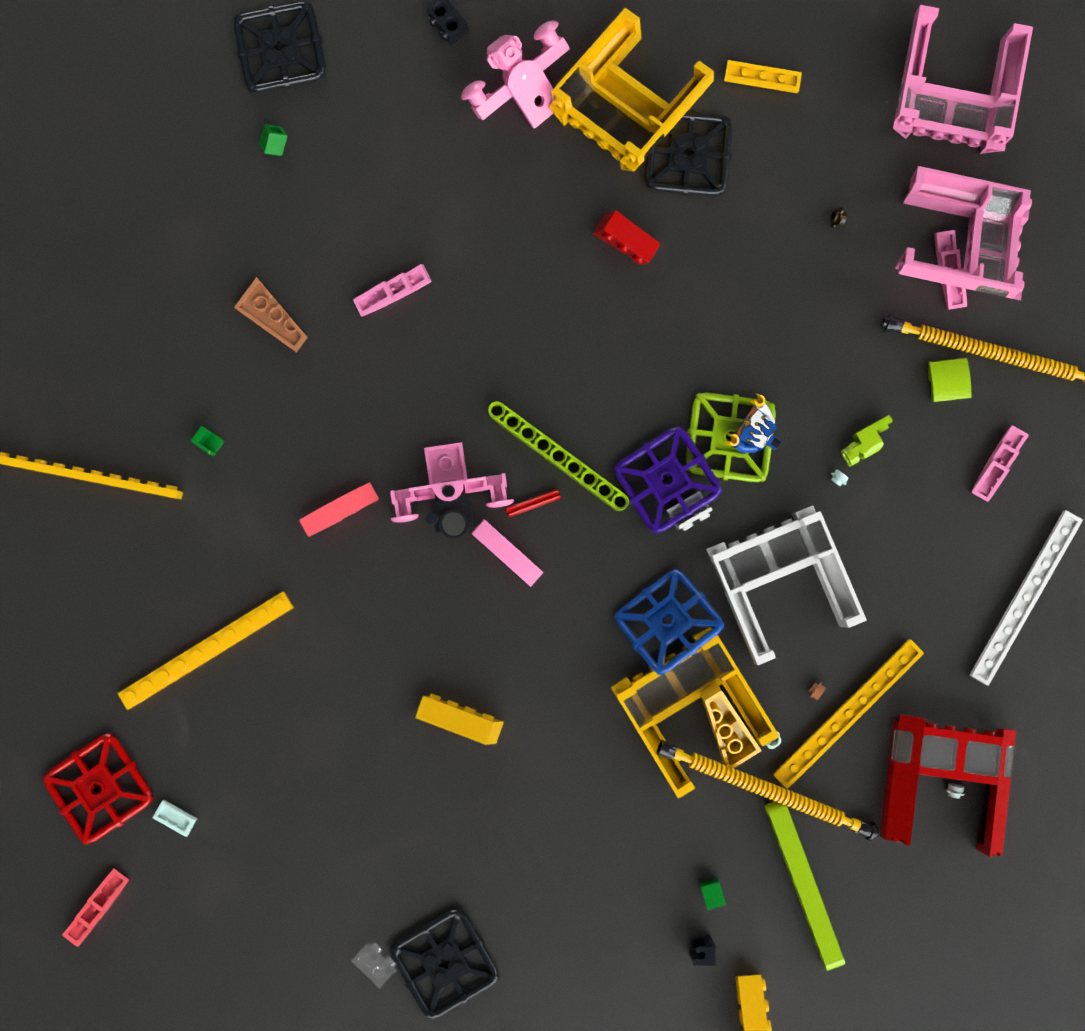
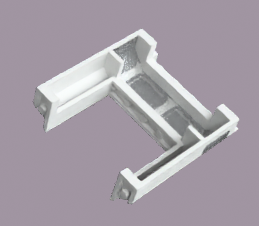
M814 506L793 513L794 521L791 518L781 522L782 526L775 529L774 526L763 530L764 534L759 536L756 533L746 537L747 541L740 543L739 540L728 544V549L724 542L706 549L755 665L763 664L776 657L773 650L768 648L745 592L812 564L839 627L850 628L866 621V617L821 511L816 512Z

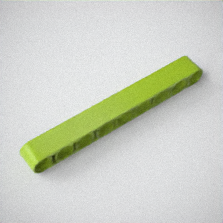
M495 401L490 404L488 412L492 420L612 509L623 511L627 508L629 499L623 492L503 403ZM500 407L503 410L502 414L499 416L493 415V408ZM515 418L518 424L515 427H510L507 425V421ZM524 430H531L533 436L529 439L524 438L522 435ZM540 441H546L549 446L547 449L541 450L537 445ZM561 452L564 458L562 461H555L553 454ZM575 463L579 466V471L572 473L569 471L568 466ZM592 475L594 477V482L592 484H586L584 482V476ZM601 486L609 488L610 493L607 496L600 494L599 488ZM617 497L624 499L625 505L623 507L615 505Z
M776 801L765 804V810L826 971L845 965L844 957L788 807Z

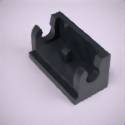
M711 935L693 937L691 939L692 942H699L701 944L700 947L689 949V956L693 965L716 966V945Z

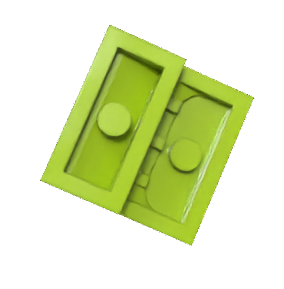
M966 357L928 362L931 401L938 402L971 398V379Z

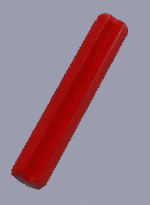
M558 489L506 507L508 517H512L556 501L561 496Z

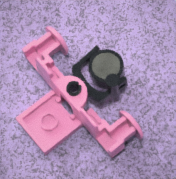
M462 442L424 448L430 485L390 491L396 517L390 519L392 522L398 523L417 519L419 514L412 515L410 502L434 499L436 495L442 501H438L432 506L433 513L427 515V523L435 525L436 533H439L441 529V532L449 538H460L466 534L469 524L470 527H475L470 500L458 498L463 491V485L466 494L490 490L492 502L486 503V506L490 508L508 506L514 502V499L507 500L505 473L468 479ZM448 488L452 489V493L450 495L446 494V490ZM464 505L468 509L469 520L463 512L449 510L441 516L439 523L437 513L446 506Z

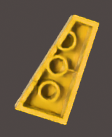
M717 682L700 692L723 763L726 766L736 768L762 751Z
M430 693V696L422 697L415 718L485 745L497 743L503 721L495 719L494 716L486 713H477L475 709L467 706L465 708L460 707L457 702L451 700L443 701L441 696Z
M760 974L735 976L738 1005H741L739 1021L744 1028L742 1031H772L771 1022L767 1020L766 1012H769L768 1000L764 999L763 991H766L765 978H762Z

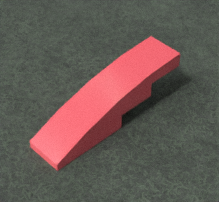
M369 482L301 518L299 522L306 535L310 537L378 501L379 498Z
M113 868L87 900L85 906L76 915L74 921L62 936L79 947L124 889L129 879Z

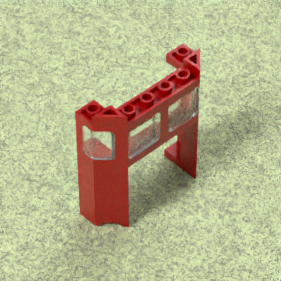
M900 714L899 721L894 720L880 836L888 841L891 838V841H900L907 846H911L919 774L991 784L984 843L977 842L976 850L988 857H992V855L1002 856L1016 730L997 728L996 732L984 730V734L977 733V729L964 728V731L957 730V726L951 725L939 728L936 723H925V718Z

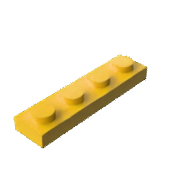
M728 60L724 81L798 93L802 72Z

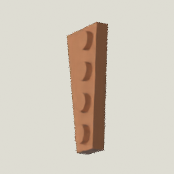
M257 277L234 307L296 353L308 338Z

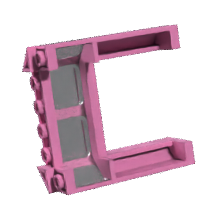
M920 5L914 15L893 129L905 139L913 133L915 136H930L934 140H950L954 144L965 143L970 147L980 146L979 154L1005 151L1006 143L1014 134L1033 27L1014 23L1000 40L991 94L985 95L925 83L926 77H922L932 23L938 16L939 8Z
M918 166L911 177L910 190L903 204L969 218L964 270L961 271L915 261V249L907 247L895 266V269H899L898 273L1021 300L1025 282L1022 280L1023 272L1016 271L1020 260L1017 256L1021 247L1019 236L1021 235L1023 225L1029 219V210L1032 205V199H1030L1031 190Z

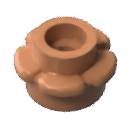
M822 682L819 685L815 683L809 690L811 698L813 697L818 700L826 690Z

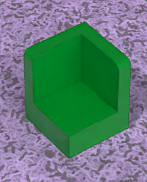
M264 124L259 146L264 154L282 156L288 135L281 126Z
M201 426L191 439V442L209 455L214 456L223 445L224 440L208 428Z
M717 877L698 883L708 910L726 905Z

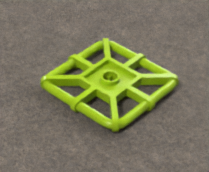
M709 392L697 393L692 406L690 429L687 430V433L694 444L697 435L711 437L710 450L704 454L706 459L712 454L726 456L724 471L711 469L714 475L725 481L732 479L746 482H764L769 472L771 447L767 445L764 447L760 470L749 456V453H741L734 447L725 444V441H729L726 435L730 432L735 434L744 420L736 418L738 404L756 406L750 403V399L753 398L739 397L737 394L731 396ZM707 400L732 403L731 417L718 416ZM765 400L766 405L769 407L775 419L776 411L774 408V403H770ZM700 404L703 405L713 418L712 431L697 430ZM688 447L686 452V464L691 462L694 457L688 449ZM731 457L744 458L756 475L729 472ZM697 465L687 470L696 475L706 476L700 467H696Z

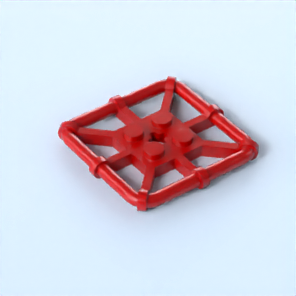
M113 733L99 736L80 750L73 751L71 756L50 769L46 775H43L42 779L46 789L60 809V815H64L76 836L86 845L99 840L116 827L123 826L125 821L145 809L150 802H153L154 797L147 783L137 770V764L135 761L132 762L119 740L113 736ZM103 744L100 762L90 770L84 762L83 756ZM111 744L126 766L114 775L106 764ZM76 762L83 773L82 776L74 781L55 777L56 774ZM129 771L143 794L124 791L116 779ZM95 783L101 785V793L93 791ZM54 784L71 787L78 799L67 806ZM119 797L141 801L122 815H119L112 805V802ZM80 803H82L88 813L85 831H83L70 811ZM105 808L113 821L92 834L95 815Z

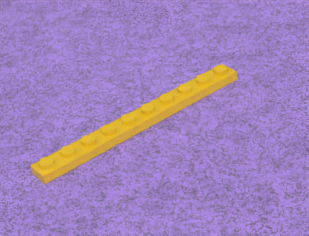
M0 452V464L182 500L183 492L177 491L178 487L166 485L165 488L158 487L159 483L147 481V484H142L140 479L130 477L126 481L121 480L122 476L110 474L109 477L102 476L103 472L91 470V473H86L84 468L74 466L70 470L65 469L66 465L54 463L53 466L46 465L47 461L35 459L34 462H30L28 457L16 455L15 459L10 458L8 453Z
M284 591L117 693L127 710L133 708L290 611L294 606Z
M908 639L773 773L777 780L788 789L924 652L911 639Z

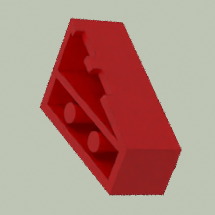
M616 210L603 215L592 233L620 252L631 257L639 265L649 263L661 245Z

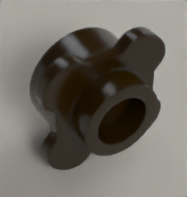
M843 207L832 212L830 217L832 228H835L836 225L843 226L845 224L847 212L844 211Z

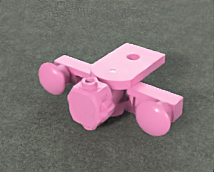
M557 21L545 22L535 31L534 40H541L544 47L540 50L542 53L534 60H522V43L517 36H500L487 47V62L491 68L503 70L504 84L492 94L487 93L485 95L482 91L485 82L478 80L470 83L462 91L461 99L469 100L472 110L479 119L484 120L511 97L514 98L532 128H536L553 114L548 107L553 101L551 95L553 87L543 71L570 49L565 39L558 36L555 31L559 24ZM540 95L542 102L539 106H536L534 100Z

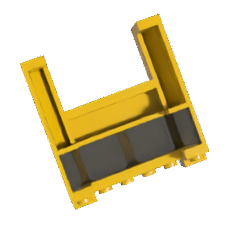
M624 8L551 91L553 101L548 107L564 126L569 122L575 129H581L588 139H594L600 148L610 151L612 156L620 161L622 170L635 172L714 81V71L701 61H698L694 65V77L673 101L668 104L618 67L621 61L642 39L640 18L627 8Z

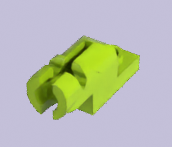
M890 415L852 435L854 441L841 451L842 458L847 466L850 467L858 463L860 459H866L882 448L884 443L878 432L881 433L889 428L888 424L893 422Z

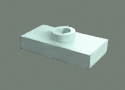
M162 800L152 817L185 837L189 835L198 819L166 800Z

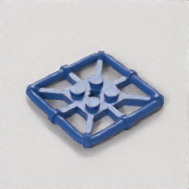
M677 568L663 575L648 588H643L639 595L621 607L614 616L618 626L632 643V648L639 652L657 675H663L671 671L690 655L694 656L698 649L724 629L721 617L705 599V594L700 592L686 574ZM679 579L693 595L683 605L675 598ZM671 580L669 596L657 603L651 594ZM646 598L654 606L644 615L628 613ZM699 603L713 621L692 619L686 611ZM666 617H673L672 622L670 624H664L666 622ZM625 620L645 622L650 630L637 638L625 623ZM693 626L713 628L692 645L683 636V633ZM653 636H656L661 643L658 663L655 662L643 646ZM679 638L686 649L664 665L667 646Z

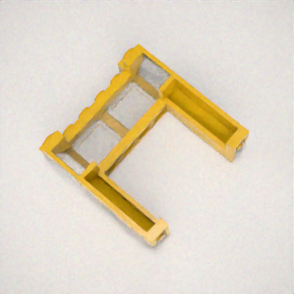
M707 628L693 635V640L697 641L699 638H701L703 635L709 632L711 628ZM718 635L698 649L694 656L690 655L671 671L663 675H657L649 667L650 671L643 675L641 672L632 678L633 682L630 683L629 679L625 677L611 687L678 799L694 790L695 787L677 760L664 758L656 754L660 741H666L656 724L701 697L700 692L713 683L717 682L718 686L721 685L758 744L765 746L779 737V734ZM675 652L665 658L667 661H665L664 665L677 656Z

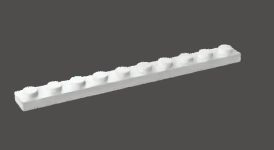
M1067 510L1062 512L969 676L989 686L1083 521L1081 518Z

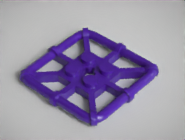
M681 426L669 429L649 443L645 442L641 448L620 460L613 468L616 479L630 499L629 503L634 505L646 526L653 531V534L664 532L683 519L692 517L693 513L714 501L719 494H722L723 490L718 479L705 461L706 457L700 453L689 434ZM674 436L671 454L658 461L652 449ZM680 437L695 458L683 467L676 458ZM645 453H648L655 464L644 472L624 468ZM699 464L712 486L692 482L686 471ZM623 473L643 477L649 488L636 496ZM664 475L673 477L671 484L662 483ZM690 488L712 492L690 507H687L680 494ZM652 492L659 502L655 523H653L640 502L641 499ZM676 498L683 511L660 525L664 505Z

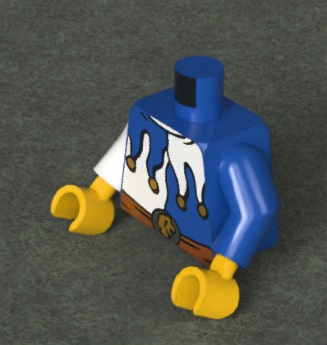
M756 393L757 401L750 399V403L756 405V407L753 406L735 434H728L731 437V441H725L726 445L734 447L741 453H756L763 450L765 445L776 450L781 443V440L772 435L777 428L775 419L765 403L764 396Z

